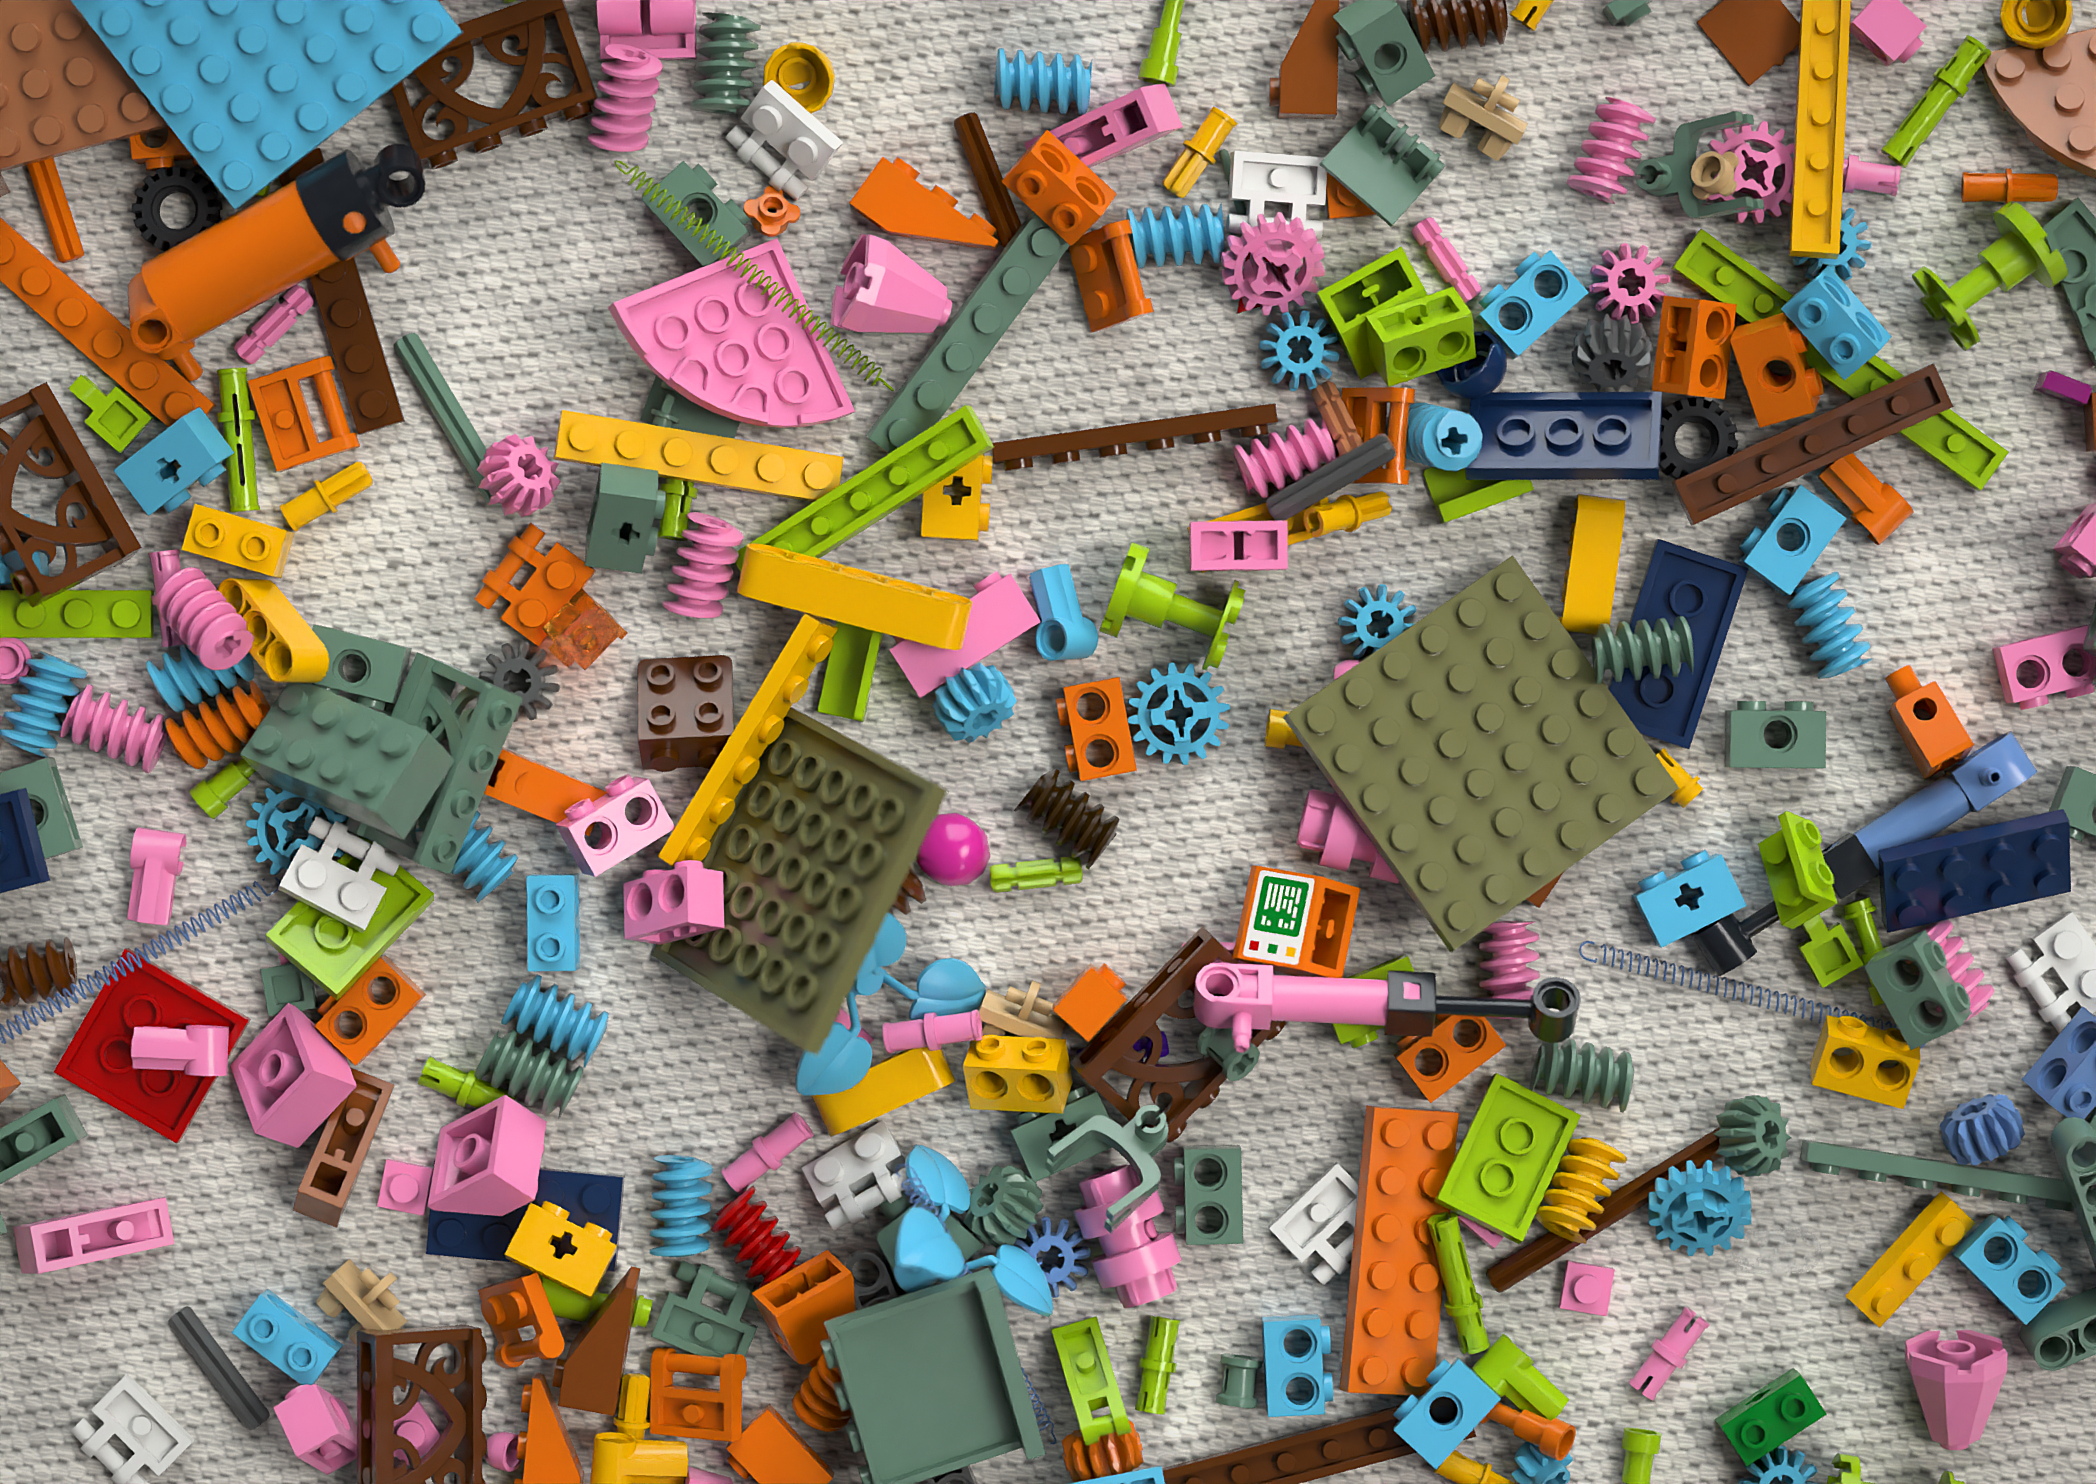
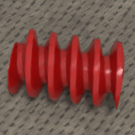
M751 1186L715 1213L718 1218L711 1231L713 1234L723 1230L730 1232L722 1246L725 1249L735 1245L741 1247L734 1258V1262L738 1264L747 1260L752 1261V1265L745 1276L747 1279L762 1275L764 1279L759 1285V1289L803 1264H795L802 1250L799 1246L788 1249L783 1248L790 1237L788 1231L776 1234L771 1233L779 1219L776 1216L760 1218L767 1207V1203L763 1200L752 1204L749 1203L756 1190L754 1186Z

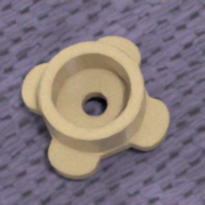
M1711 151L1699 156L1691 169V178L1695 183L1692 189L1694 196L1699 200H1705L1710 195L1721 194L1724 197L1730 196L1737 188V182L1734 180V171L1739 164L1737 155L1730 151L1725 152L1723 155Z

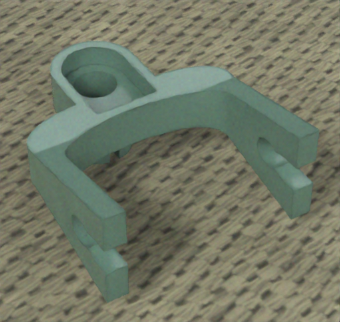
M1734 111L1681 124L1674 136V154L1642 161L1635 170V175L1641 176V179H1636L1637 185L1656 196L1670 197L1679 195L1685 213L1697 219L1763 210L1764 201L1762 199H1752V197L1745 196L1709 205L1706 200L1696 198L1692 192L1695 183L1691 178V169L1696 160L1697 145L1702 134L1754 125L1753 115ZM1655 172H1663L1662 175H1657V179L1654 181Z
M1146 1105L1140 1108L1136 1116L1124 1127H1121L1106 1116L1095 1115L1047 1150V1157L1049 1159L1046 1161L1045 1168L1051 1174L1090 1139L1100 1140L1110 1145L1130 1163L1136 1171L1141 1184L1106 1210L1107 1219L1105 1220L1104 1227L1110 1233L1159 1188L1160 1170L1152 1157L1166 1145L1168 1124L1165 1113L1159 1114L1160 1108L1155 1105ZM1146 1124L1155 1126L1154 1128L1145 1127L1142 1129V1126Z

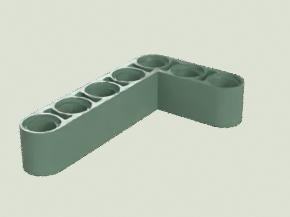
M2070 1117L2059 1122L2053 1129L2051 1144L2096 1269V1187L2087 1191L2096 1182V1132L2084 1119ZM2086 1141L2082 1148L2073 1151L2078 1144ZM2096 1287L2044 1308L2027 1325L2021 1324L2019 1330L2020 1340L2041 1368L2049 1371L2060 1370L2096 1355V1320L2093 1324L2086 1326L2088 1322L2096 1319ZM2053 1337L2050 1342L2042 1345L2045 1340Z

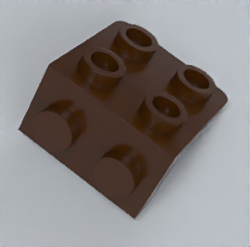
M726 655L656 658L640 661L637 666L638 744L643 770L654 769L668 772L676 768L688 767L711 769L734 731L733 665L731 658Z

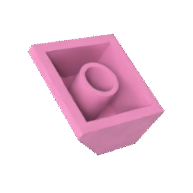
M289 1003L230 1065L254 1133L299 1148L318 1129L324 1120L357 1086L346 1056L315 1027V1024L295 1005Z
M504 1095L440 1128L427 1206L434 1211L503 1216L535 1200L538 1190L541 1156L544 1151L547 1121L507 1095Z

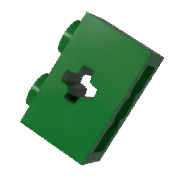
M1792 1368L1714 1420L1740 1460L1746 1466H1749L1827 1415L1802 1375Z

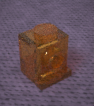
M582 587L542 628L554 642L548 649L566 667L569 668L576 662L584 670L617 637L622 640L628 634L619 622Z

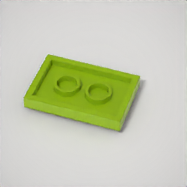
M363 836L360 837V839L373 844L369 839ZM345 853L337 863L358 872L363 861ZM400 865L393 877L377 868L375 869L370 880L387 889L364 933L299 900L266 934V942L338 1001L434 901V893Z
M1495 1073L1434 1202L1517 1244L1522 1243L1581 1115Z

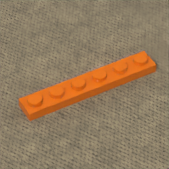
M0 217V281L168 428L198 407L203 410L206 416L210 414L217 406L168 362L161 360L157 353H147L139 350L131 339L129 328Z

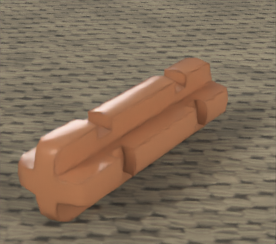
M1326 381L1322 385H1317L1311 394L1338 449L1339 455L1342 456L1363 444V441L1356 431L1357 429L1340 397L1335 383Z

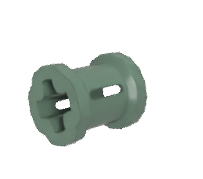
M1207 1027L1200 1034L1196 1044V1048L1205 1057L1211 1056L1223 1068L1222 1073L1230 1081L1240 1080L1250 1073L1257 1064L1260 1055L1259 1049L1252 1043L1249 1044V1049L1246 1052L1236 1051L1234 1049V1039L1232 1038V1028L1216 1029Z
M1229 1353L1221 1354L1220 1362L1224 1364L1221 1393L1216 1395L1215 1402L1241 1408L1257 1407L1258 1399L1254 1397L1257 1369L1262 1368L1263 1359Z

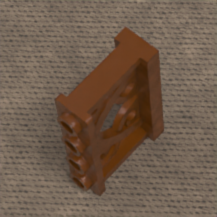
M526 0L458 24L464 33L414 71V74L421 83L431 92L415 109H413L403 80L392 88L412 148L419 154L422 165L429 163L432 170L457 162L456 153L473 147L476 154L496 149L503 145L501 137L519 131L521 138L541 133L548 129L546 121L564 115L565 121L570 122L586 117L593 113L591 105H594L595 99H598L564 0ZM556 17L569 55L545 53V21ZM511 35L517 36L520 44L515 50L528 49L527 55L514 56L505 53L502 48L505 38ZM484 43L489 53L504 64L525 66L514 92L501 109L478 104L455 92L471 75L475 57L473 47ZM449 57H456L461 61V71L453 80L445 84L441 79L450 76L452 72H447L443 69V62ZM557 63L564 65L572 71L575 80L574 86L568 95L561 98L548 96L546 91L548 84L554 81H561L552 73H541L543 64ZM531 96L542 106L520 114ZM439 101L444 103L446 107L438 113L436 126L438 127L443 120H451L455 125L453 134L444 140H435L428 137L422 125L428 109ZM468 118L488 124V126L468 132Z
M47 382L0 406V424L24 412L30 421L15 440L0 428V443L7 449L5 456L0 452V557L4 558L12 572L10 574V581L14 590L20 598H27L32 608L112 567L128 561L142 548ZM29 449L33 457L38 459L39 450L46 449L52 459V464L42 466L32 460L26 452ZM20 464L35 476L44 479L63 478L68 489L61 495L55 509L56 526L33 520L12 508L13 484ZM75 504L79 506L84 519H76L72 516L71 523L74 528H69L66 511L69 505ZM19 535L28 538V540L23 544ZM101 544L106 554L77 568L75 547ZM56 546H63L66 561L62 573L54 577L42 575L32 559L33 553H44L48 559V566L56 556Z
M1203 926L1070 1062L1076 1071L1129 1121L1136 1116L1137 1111L1140 1109L1139 1094L1146 1081L1152 1082L1149 1093L1154 1104L1159 1094H1170L1171 1101L1162 1111L1166 1115V1122L1168 1124L1167 1143L1173 1142L1183 1133L1187 1126L1186 1120L1198 1108L1203 1109L1216 1099L1220 1092L1219 1086L1227 1079L1222 1073L1223 1068L1211 1056L1205 1057L1203 1055L1201 1059L1179 1064H1156L1162 1051V1035L1156 1021L1164 1013L1177 1019L1196 1018L1193 1006L1188 1008L1180 1007L1178 998L1186 990H1190L1193 994L1191 1001L1194 1002L1195 983L1200 970L1213 963L1217 958L1223 963L1241 964L1238 960L1233 959V955ZM1212 994L1216 997H1225L1221 994ZM1271 1020L1270 1030L1252 1029L1250 1043L1258 1047L1264 1040L1273 1039L1284 1028L1286 1021ZM1141 1036L1151 1039V1049L1144 1062L1139 1060L1144 1056L1145 1049L1136 1051L1133 1048V1045ZM1110 1068L1134 1078L1129 1087L1127 1099L1103 1078ZM1191 1081L1184 1089L1179 1084L1180 1082ZM1146 1124L1142 1126V1129L1145 1127L1154 1128L1155 1126Z
M460 1324L391 1330H357V1484H426V1480L430 1477L434 1484H444V1477L449 1472H454V1484H486L482 1478V1458L485 1457L487 1451V1440L485 1433L482 1431V1411L486 1407L487 1393L482 1383V1363L486 1359L487 1346L482 1336L481 1328ZM422 1343L414 1364L393 1357V1345ZM441 1344H450L454 1348V1371L449 1374L444 1371L443 1366L447 1359L445 1356L440 1357L433 1363L430 1373L426 1371L427 1360L431 1352ZM407 1380L410 1381L404 1400L399 1404H394V1387L399 1386L401 1392L405 1393ZM421 1389L437 1403L448 1420V1424L438 1441L422 1459H420L418 1451L409 1440L394 1434V1421L405 1416L414 1407ZM402 1449L405 1452L410 1464L409 1469H407L405 1460L402 1459L401 1463L394 1467L395 1450Z

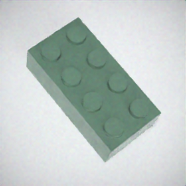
M309 683L286 684L240 753L244 760L267 783L402 840L406 838L456 761L428 731Z

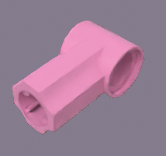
M141 827L136 829L130 856V866L134 870L127 920L148 924L170 925L176 877L181 874L184 862L179 861L181 846L186 847V834Z
M188 1025L186 1029L149 1026L135 1027L131 1044L133 1068L184 1070V1074L196 1076H226L229 1027L213 1025Z

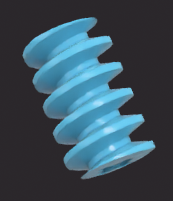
M999 48L996 62L994 99L996 95H999L1003 109L1009 110L1014 98L1018 97L1022 111H1028L1033 99L1037 98L1042 113H1047L1052 101L1056 100L1060 114H1066L1071 102L1075 101L1078 113L1082 116L1086 114L1089 108L1092 60L1088 69H1084L1080 54H1075L1069 67H1065L1061 53H1055L1050 66H1046L1042 51H1037L1031 64H1027L1023 50H1017L1012 63H1008L1004 48Z
M1222 203L1219 205L1216 217H1213L1208 204L1201 205L1197 218H1194L1189 205H1183L1178 219H1175L1169 206H1164L1159 220L1155 219L1151 208L1146 207L1139 222H1137L1132 209H1126V219H1129L1133 234L1129 235L1138 268L1145 267L1148 254L1153 255L1158 267H1163L1167 253L1172 254L1177 266H1182L1186 252L1191 253L1196 265H1201L1205 251L1210 252L1215 264L1221 262V252L1224 251Z
M1428 403L1409 405L1406 445L1407 459L1438 469L1457 471L1467 467L1477 458L1482 447V432L1479 424L1471 415Z
M1832 572L1795 588L1796 596L1786 604L1788 609H1803L1804 611L1794 622L1796 627L1810 626L1812 629L1802 639L1803 644L1818 643L1819 648L1809 657L1810 661H1826L1827 663L1817 674L1818 679L1837 676L1872 660L1861 659V656L1871 646L1869 641H1853L1863 630L1862 625L1845 623L1855 613L1854 607H1838V604L1848 594L1846 589L1831 590L1830 588L1839 579L1840 575L1838 572Z
M185 645L180 646L181 661L176 662L167 652L162 654L164 667L162 670H158L150 660L146 662L147 670L157 692L163 701L177 713L185 710V697L194 705L202 702V689L211 697H215L216 694L220 693L219 680L227 688L232 689L233 686L237 685L236 672L247 682L254 678L253 657L249 652L236 665L225 670L216 671L206 668L199 658Z
M39 651L44 655L42 659H27L26 664L36 672L35 677L20 676L18 680L29 690L28 694H12L11 699L21 707L20 712L5 711L3 715L14 727L12 730L0 729V737L18 748L48 758L40 749H55L58 744L48 731H61L63 722L55 714H67L71 706L63 696H77L80 692V689L70 679H84L88 672L79 666Z
M478 811L475 813L451 871L453 875L465 871L469 872L463 884L466 890L479 885L482 887L476 897L477 903L513 874L512 868L518 859L516 854L504 858L499 857L506 844L503 839L490 844L486 842L493 830L491 825L477 830L474 828L481 815Z
M538 974L527 984L523 982L511 1000L501 1024L506 1025L517 1016L516 1032L523 1034L534 1025L533 1041L540 1043L549 1034L552 1035L551 1051L557 1052L567 1043V1059L573 1061L584 1052V1068H586L607 1029L609 1013L603 1011L594 1020L591 1019L592 1003L586 1002L577 1011L574 1010L575 994L573 993L568 994L562 1001H557L558 985L554 983L544 993L541 992L542 976Z
M662 1155L653 1157L654 1161L666 1165V1170L654 1173L652 1179L666 1184V1188L652 1193V1198L665 1203V1208L651 1212V1217L663 1221L664 1227L650 1230V1236L662 1240L663 1246L649 1249V1253L662 1257H687L708 1250L709 1240L699 1236V1234L710 1230V1221L699 1216L711 1211V1203L700 1197L712 1192V1184L700 1178L712 1174L713 1166L708 1162L690 1156Z

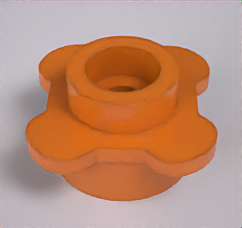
M767 186L764 189V194L757 199H748L743 207V212L751 218L753 227L759 233L769 237L783 233L789 223H796L800 218L799 207L790 204L783 197V190L778 192L772 186ZM773 208L776 210V213L768 212V209Z

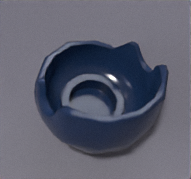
M1487 330L1474 332L1476 358L1435 371L1441 381V385L1456 397L1475 400L1488 395L1502 383L1507 372L1506 352L1500 341Z

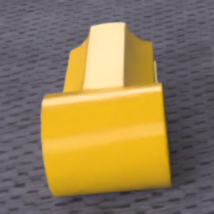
M602 1432L595 1435L590 1484H684L688 1472L687 1445L684 1441L637 1440L632 1435L619 1432Z

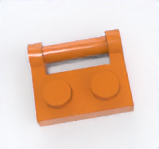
M1129 219L1113 222L1102 226L1100 229L1086 233L1072 247H1068L1091 333L1109 329L1154 312L1151 298H1145L1129 239V235L1133 234Z
M331 356L317 358L247 381L276 471L279 473L360 447L356 432H350L331 374L335 370ZM308 378H313L333 438L324 442H319L300 381Z
M1400 387L1342 388L1341 399L1363 443L1378 434H1385L1387 403H1390L1388 438L1392 441L1396 450V457L1386 463V469H1383L1382 465L1350 484L1409 485L1410 471L1405 470L1409 404H1414L1415 389Z
M538 1272L500 1281L477 1290L482 1301L481 1311L483 1317L491 1325L498 1342L494 1356L499 1366L510 1369L519 1367L528 1359L539 1357L540 1359L548 1360L562 1354L564 1339ZM533 1325L536 1333L534 1339L522 1341L518 1328Z
M657 1347L651 1357L650 1434L727 1442L741 1440L742 1381L747 1371L745 1357L741 1354L731 1353L725 1354L724 1357L680 1354L674 1348ZM681 1372L720 1376V1390L673 1385V1374Z

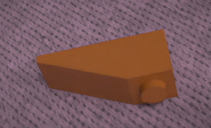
M1339 0L1314 1L1280 66L1279 78H1270L1269 106L1278 107V118L1335 119L1337 115L1338 44L1335 37L1339 35V28L1332 16L1339 12Z
M353 1068L350 1069L357 1086L330 1114L297 1191L293 1211L336 1228L355 1187L395 1086L392 1083Z
M631 1266L571 1342L566 1360L557 1359L552 1386L561 1388L558 1406L611 1416L615 1415L621 1394L622 1378L624 1376L641 1268Z

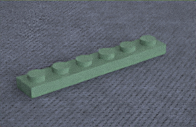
M1032 211L867 432L866 436L888 453L893 452L939 422L1070 246L1036 213Z
M1803 1139L1800 1158L1807 1162H1812L1811 1171L1839 1175L1840 1167L1859 1169L1857 1178L1886 1182L1887 1174L1905 1177L1904 1185L1933 1190L1934 1181L1952 1184V1193L1980 1197L1981 1189L1999 1191L1998 1199L2002 1201L2027 1204L2028 1196L2046 1198L2045 1207L2074 1211L2065 1181L2062 1179L1962 1165Z

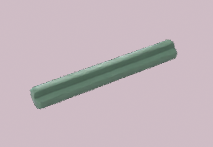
M409 333L394 343V349L476 486L479 487L484 477L476 469L479 467L480 462L485 459L484 454L487 449L420 337L416 333ZM478 488L485 501L489 503L492 496L490 492Z

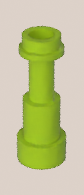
M1165 0L1160 25L1153 30L1148 56L1141 61L1138 75L1139 80L1152 84L1165 83L1166 87H1175L1179 70L1175 62L1182 35L1177 31L1184 0Z
M244 758L237 763L231 761L209 781L202 779L189 790V793L204 812L214 820L228 808L227 802L251 782L249 777L256 771Z
M1870 897L1862 898L1843 906L1846 913L1844 915L1845 920L1853 919L1865 953L1861 954L1864 966L1877 952L1888 947L1882 946L1871 912L1877 910V907L1873 905ZM1868 975L1871 986L1867 989L1873 1006L1885 1004Z
M1632 1427L1624 1428L1621 1448L1626 1451L1622 1482L1626 1484H1650L1654 1454H1659L1661 1433Z

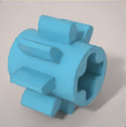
M1525 1442L1517 1450L1514 1460L1520 1468L1511 1475L1518 1484H1568L1570 1472L1565 1466L1573 1461L1569 1453L1563 1460L1557 1461L1542 1454L1538 1446L1529 1442Z

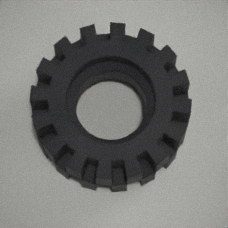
M172 166V169L164 167L156 170L157 174L154 176L148 175L143 179L145 184L141 189L137 187L134 194L137 196L136 204L132 203V212L136 216V219L133 220L135 227L141 231V236L147 242L164 252L222 221L220 210H223L222 202L217 196L219 193L205 177L191 169H184L181 166ZM177 192L185 193L192 198L195 204L196 212L194 219L184 228H169L161 219V204L170 194Z
M1687 397L1668 405L1662 410L1660 468L1662 469L1661 472L1666 476L1677 480L1734 454V450L1738 447V440L1735 437V433L1738 432L1736 424H1732L1730 420L1731 415L1727 410H1722L1719 407V403L1713 400H1705V397ZM1687 422L1700 423L1710 433L1711 446L1708 452L1701 458H1686L1676 447V433Z

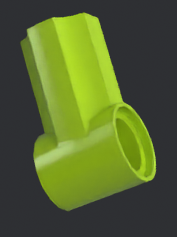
M1504 1333L1472 1367V1370L1501 1397L1504 1395L1508 1397L1521 1412L1528 1410L1551 1421L1563 1411V1408L1569 1401L1568 1397L1533 1366L1535 1362L1524 1351H1521Z

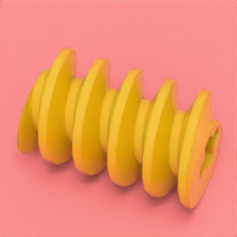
M1582 1137L1581 1139L1577 1138L1569 1141L1567 1151L1570 1155L1563 1156L1559 1162V1167L1563 1172L1553 1175L1551 1183L1555 1189L1547 1190L1543 1197L1544 1202L1548 1206L1539 1207L1535 1215L1537 1220L1550 1232L1570 1241L1587 1244V1241L1579 1234L1580 1229L1590 1231L1596 1229L1595 1223L1586 1216L1587 1213L1602 1214L1604 1208L1594 1198L1596 1195L1610 1197L1612 1191L1602 1181L1603 1179L1616 1181L1620 1176L1618 1172L1610 1167V1163L1624 1164L1628 1158L1619 1150L1602 1141Z

